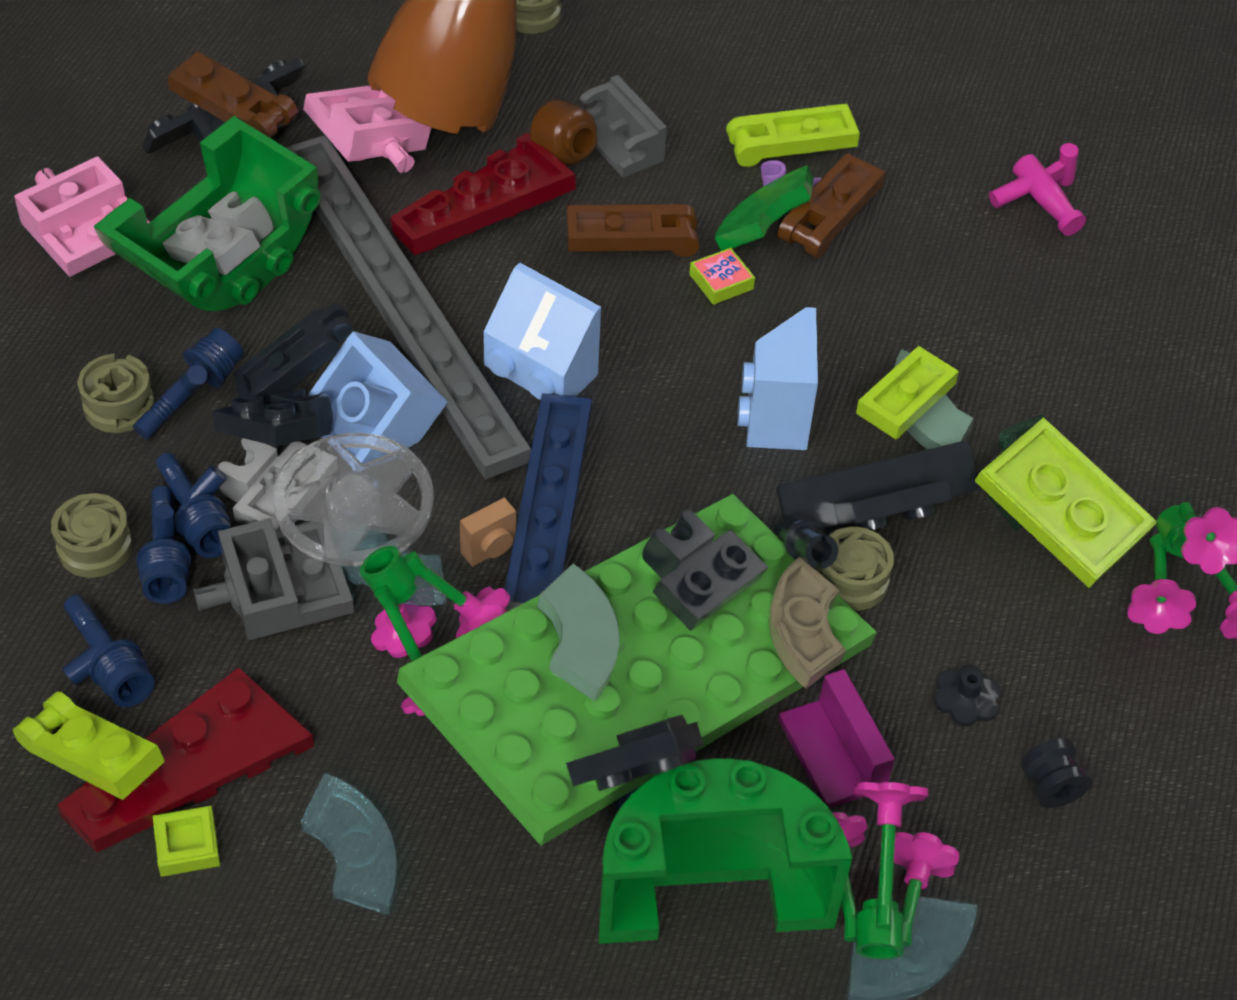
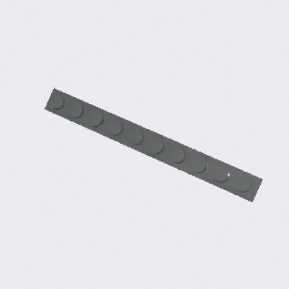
M322 135L285 147L317 167L318 191L321 197L315 211L412 365L448 401L442 413L483 478L486 480L529 463L531 448L326 135Z

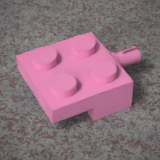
M370 86L306 94L303 110L348 162L363 161L383 156L392 162L398 172L403 173V170L408 172L414 165V159L407 152L426 150L431 127L418 123L394 110L396 101L382 89L377 91L372 90Z
M98 156L59 175H55L49 168H44V173L40 170L35 176L37 185L14 195L21 224L69 277L116 254L100 241L94 225L126 201L127 197L124 193L122 181Z

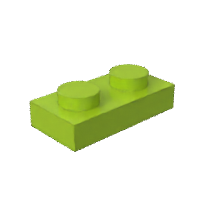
M918 346L858 400L856 414L897 440L956 385L959 371Z

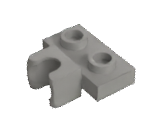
M234 191L227 194L208 210L212 217L211 219L196 215L184 220L176 227V232L162 244L171 259L184 263L190 262L207 248L214 252L218 273L227 275L260 247L259 242L271 233L274 228L272 220L259 198L252 197L241 204L238 193Z
M242 438V447L246 450L245 465L237 466L230 462H221L218 465V469L227 478L220 486L221 492L227 498L237 502L233 507L235 521L245 525L271 518L275 531L292 527L339 473L337 459L300 441L290 443L281 455L278 456L276 448L268 444Z

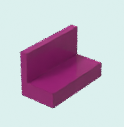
M845 669L824 676L819 701L779 713L778 721L819 798L829 809L862 798L854 795V787L859 782H889L895 759Z

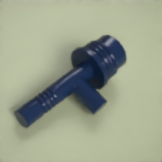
M214 328L206 337L201 338L193 348H187L183 352V357L190 368L160 397V400L153 404V407H150L133 424L134 430L144 439H149L162 423L169 418V415H172L204 382L216 388L221 387L224 384V378L234 370L235 364L244 356L243 349L239 343L224 330Z
M172 453L160 455L156 460L157 468L181 505L175 514L174 520L177 532L185 538L187 543L201 557L213 558L222 555L218 531L232 527L223 502L216 496H213V494L226 481L225 474L215 466L210 465L193 485L175 455Z
M158 486L151 493L152 541L143 545L138 551L136 564L144 596L155 603L167 604L181 599L186 592L191 555L184 544L174 540L173 493L167 486Z
M81 595L69 597L64 603V609L90 647L63 667V671L75 685H78L90 675L93 682L99 685L105 694L109 695L115 704L121 707L134 706L144 701L151 694L155 680L149 671L139 646L131 640L114 641Z

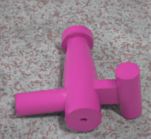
M1072 143L1062 145L1059 160L1046 169L1033 154L1020 158L1013 167V174L1018 179L989 192V199L995 208H999L1030 193L1035 201L1059 222L1058 229L1063 235L1070 236L1078 232L1084 226L1086 217L1080 210H1074L1060 185L1069 186L1074 182L1079 152L1078 147Z

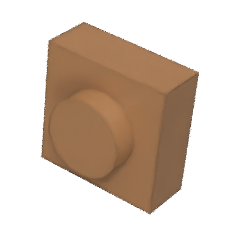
M505 497L460 520L461 554L472 567L488 558L501 556L513 546L516 533V510Z

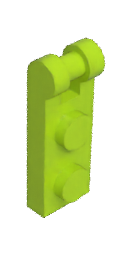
M848 104L741 116L732 119L726 127L728 138L735 145L734 154L737 162L743 167L754 166L763 158L858 147L860 136Z
M59 691L43 702L44 710L34 719L26 717L13 728L16 739L32 754L122 800L165 762L158 745L76 706L70 698ZM59 726L61 727V729L58 730L54 735L51 734Z

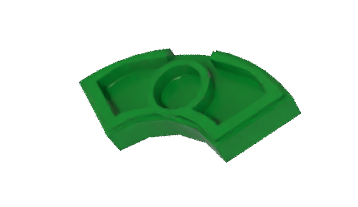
M808 165L770 182L734 208L723 220L714 238L720 250L735 248L763 238L773 222L793 208L810 201L814 178Z

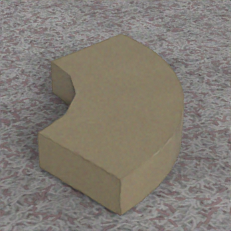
M799 557L784 571L777 584L770 604L769 628L774 647L781 661L793 677L807 689L841 663L846 649L833 635L827 619L828 610L835 603L839 589Z

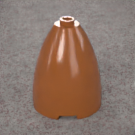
M405 0L382 38L370 66L367 78L371 89L377 91L382 89L396 101L394 110L431 128L458 134L461 126L477 127L483 133L489 131L494 126L513 65L517 21L516 0Z

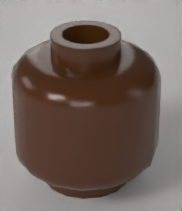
M555 99L545 103L538 109L531 123L530 139L550 151L563 164L574 165L581 162L593 151L597 141V125L594 117L585 109L568 101Z

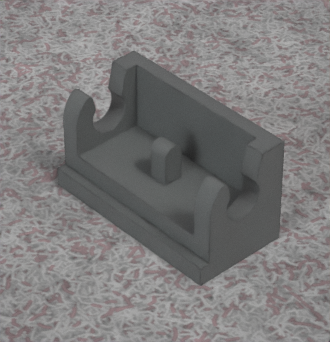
M619 75L611 77L609 82L591 88L581 95L580 100L585 105L598 100L592 109L586 110L594 117L597 125L595 148L622 178L665 160L667 126Z

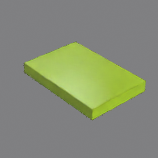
M1044 417L986 466L975 479V482L1088 588L1097 582L1146 536L1157 523L1149 513Z

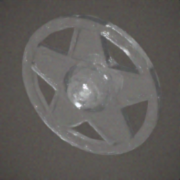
M343 433L317 440L297 452L280 472L275 484L273 500L278 525L285 537L297 549L325 563L360 566L371 553L384 546L397 547L400 553L411 546L421 536L430 521L433 511L434 494L431 477L425 465L407 447L392 439L375 434ZM346 448H370L388 454L362 464ZM316 458L319 480L288 489L295 475L309 461ZM413 473L418 480L422 492L419 511L396 494ZM291 519L323 522L325 547L303 535ZM370 530L398 535V537L382 546L357 551Z

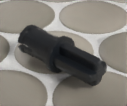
M791 514L786 515L784 523L775 524L774 533L782 538L787 553L796 560L800 557L812 567L817 568V565H819L821 569L831 566L836 561L838 545L831 536L824 533L823 528L817 522L809 519L802 520Z

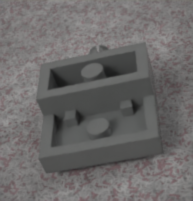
M271 518L218 531L222 557L226 567L225 582L193 589L199 611L231 602L232 607L241 617L248 641L354 613L353 599L325 518L276 531Z

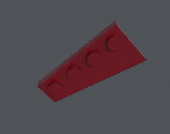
M527 132L516 139L517 147L506 153L499 149L486 157L487 166L473 174L465 170L454 177V184L450 189L445 192L433 190L391 216L392 233L414 255L430 251L441 244L463 235L472 234L480 228L502 219L513 217L519 212L541 203L552 201L558 196L575 190V174L550 151L530 139V134Z
M237 668L145 738L158 745L165 762L124 800L86 782L57 804L60 816L98 853L153 826L154 815L165 814L189 801L194 800L196 804L217 795L216 788L244 774L250 779L270 769V762L293 751L297 756L313 748V735L240 668Z

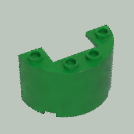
M235 116L231 117L200 142L207 177L151 222H147L144 207L133 199L128 198L94 225L97 236L108 249L196 308L206 311H220L239 304L246 305L275 276L283 275L292 264L293 253L301 242L312 213L317 208L321 197L318 191V170L316 166ZM234 191L238 193L241 204L252 197L259 198L272 220L274 229L259 242L260 247L227 275L218 273L214 252L207 248L190 262L184 263L171 259L162 244L176 232V227L184 220L196 215L211 219L212 217L208 210L227 194Z
M706 759L689 762L664 771L640 786L626 800L608 831L602 864L598 944L658 940L659 923L654 886L768 879L776 932L834 929L852 862L850 847L844 831L827 805L814 792L793 777L777 769L746 760Z

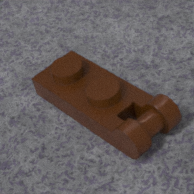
M198 51L168 75L169 90L225 122L235 116L269 138L277 134V126L280 124L287 125L298 115L296 104L287 95L279 94L275 96Z
M846 153L812 188L810 201L793 208L786 215L778 229V239L790 245L796 242L805 247L806 253L817 259L821 258L828 249L830 242L883 186L886 172ZM809 222L817 227L812 230L805 225Z
M567 205L568 252L673 251L679 257H690L696 254L700 247L698 233L694 230L697 226L696 210L690 205Z

